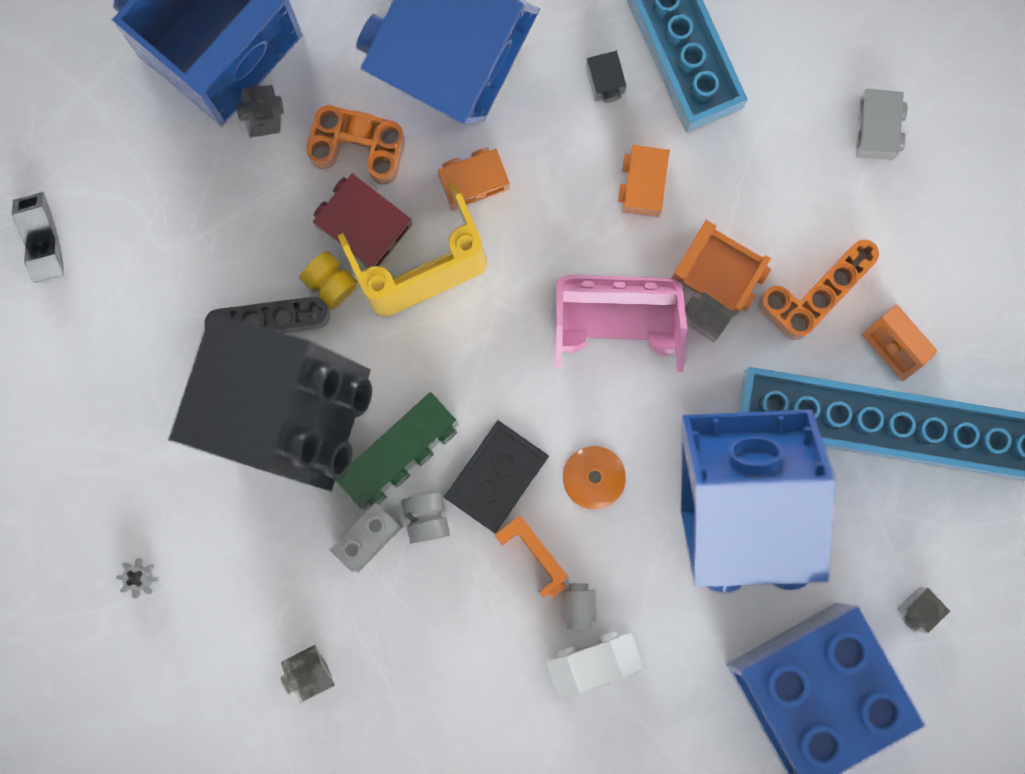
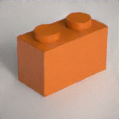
M632 145L630 154L624 153L622 172H627L626 184H620L618 202L623 203L622 212L654 217L660 216L670 150Z
M489 148L479 149L471 154L472 157L463 161H460L459 158L452 159L443 163V168L438 169V176L451 211L457 209V206L447 186L454 183L461 192L466 205L510 190V183L497 148L490 151Z

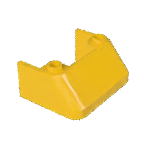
M454 183L447 186L464 225L457 227L451 232L448 240L451 251L392 278L387 269L381 266H373L361 271L344 233L338 235L358 282L372 310L377 315L382 317L392 316L480 275L485 270L487 258L480 235L463 196Z

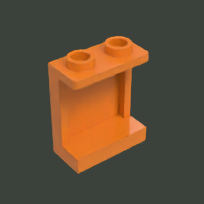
M705 220L671 278L679 281L682 285L735 316L741 309L747 312L756 295L751 293L757 282L762 285L771 271V268L767 266L771 258L766 255L761 257L715 230L716 225Z
M519 515L494 536L503 546L518 534L551 576V581L538 590L542 597L549 594L553 598L567 587L563 581L568 576Z

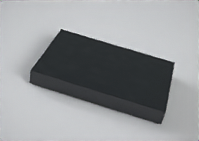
M497 420L443 498L496 534L547 461L549 455Z

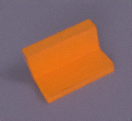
M898 305L893 306L861 334L902 382L923 367L937 353V349Z

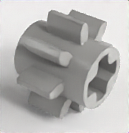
M136 558L135 566L133 567L129 563H123L122 565L125 569L123 575L116 576V579L122 580L124 585L120 592L132 590L133 598H139L140 590L151 594L152 589L149 586L152 582L159 581V578L152 577L151 570L154 568V564L144 567L142 566V558ZM133 572H142L143 575L140 578L142 584L132 583L135 579Z

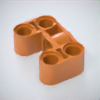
M325 105L317 110L306 145L307 155L315 167L327 169L333 166L337 160L341 144L345 145L347 142L369 149L367 168L374 182L385 185L395 179L405 146L403 130L398 123L375 117L365 112L351 111L333 105ZM331 116L338 119L336 126L328 129L322 126L324 119ZM388 132H395L399 136L397 141L392 144L384 143L382 138ZM320 146H326L330 148L329 154L322 159L316 158L314 156L315 150ZM378 162H388L390 164L389 171L384 174L376 173L374 167Z

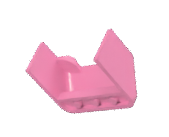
M566 275L557 280L555 368L561 369L562 351L566 353L577 352L585 347L586 338L649 340V347L659 355L668 356L675 354L677 372H683L687 322L683 288L679 281L671 278Z

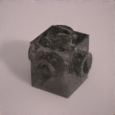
M253 85L247 89H242L241 102L236 103L239 120L245 121L249 138L280 133L281 115L284 114L281 96H275L273 85Z
M316 645L281 661L284 675L280 677L286 692L288 694L293 692L300 703L335 686L328 664Z

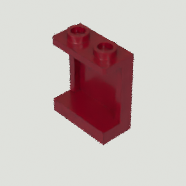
M351 173L347 179L343 177L333 189L335 194L328 203L323 201L313 214L315 217L313 223L316 228L325 232L340 245L338 235L344 233L353 255L361 260L367 268L380 266L413 223L411 218Z

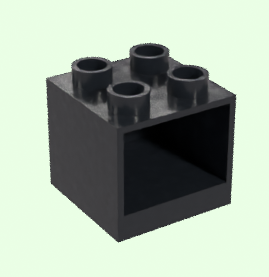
M210 313L168 440L332 492L335 483L334 479L342 478L351 464L352 447L348 440L355 418L362 416L371 402L372 384L368 380L371 369L313 341Z

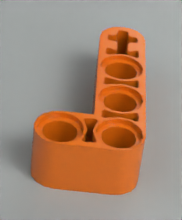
M863 239L857 241L800 301L782 286L770 287L759 300L760 311L787 337L791 339L803 338L819 324L876 263L879 258L878 247L871 240ZM862 250L865 251L867 254L865 259L856 267L850 264L859 256ZM836 271L845 273L848 279L847 285L842 286L835 282L834 273ZM814 294H821L826 298L827 304L825 308H818L813 304L812 297ZM769 295H777L781 298L783 303L781 309L776 310L769 306L767 301ZM793 316L803 318L805 321L804 331H797L791 326V318Z

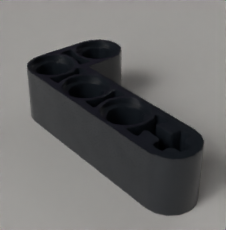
M306 297L215 309L207 314L204 326L206 327L210 313L245 322L248 315L256 313L260 316V322L257 326L282 333L322 328L328 324L331 313L322 299ZM314 306L323 311L317 315L316 320H313L310 315H301L299 317L296 308L299 307L303 314L311 313ZM284 309L290 310L292 314L290 321L284 325L278 324L276 322L278 312Z

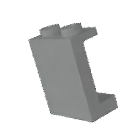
M375 503L329 550L351 572L356 570L359 573L403 526L382 505Z

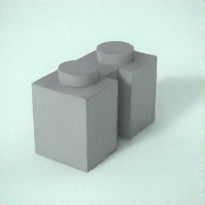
M866 89L860 96L858 119L860 124L859 132L857 133L856 157L893 160L900 151L904 150L906 136L905 133L901 132L902 121L906 120L908 111L907 102H903L904 92Z

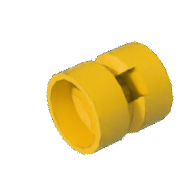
M325 251L308 264L300 274L299 279L311 292L318 291V298L325 302L329 310H333L351 295L359 282L347 270L340 271V262L329 251Z

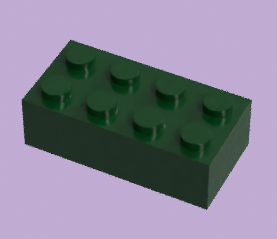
M429 392L354 460L342 478L334 480L360 508L366 510L375 503L381 504L387 498L384 492L392 485L396 488L402 485L411 476L407 471L416 463L420 467L424 465L434 455L432 449L439 442L445 445L458 433L455 428L459 424L434 394Z

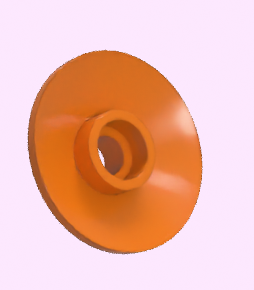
M589 446L578 450L568 459L564 467L563 484L565 491L576 504L584 508L601 509L611 505L620 497L625 487L626 473L621 460L615 453L603 447ZM590 472H599L601 480L598 483H592L589 480Z

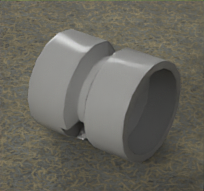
M441 492L423 494L401 500L404 517L410 519L411 522L407 526L410 544L450 536L447 518L441 516V512L445 509Z

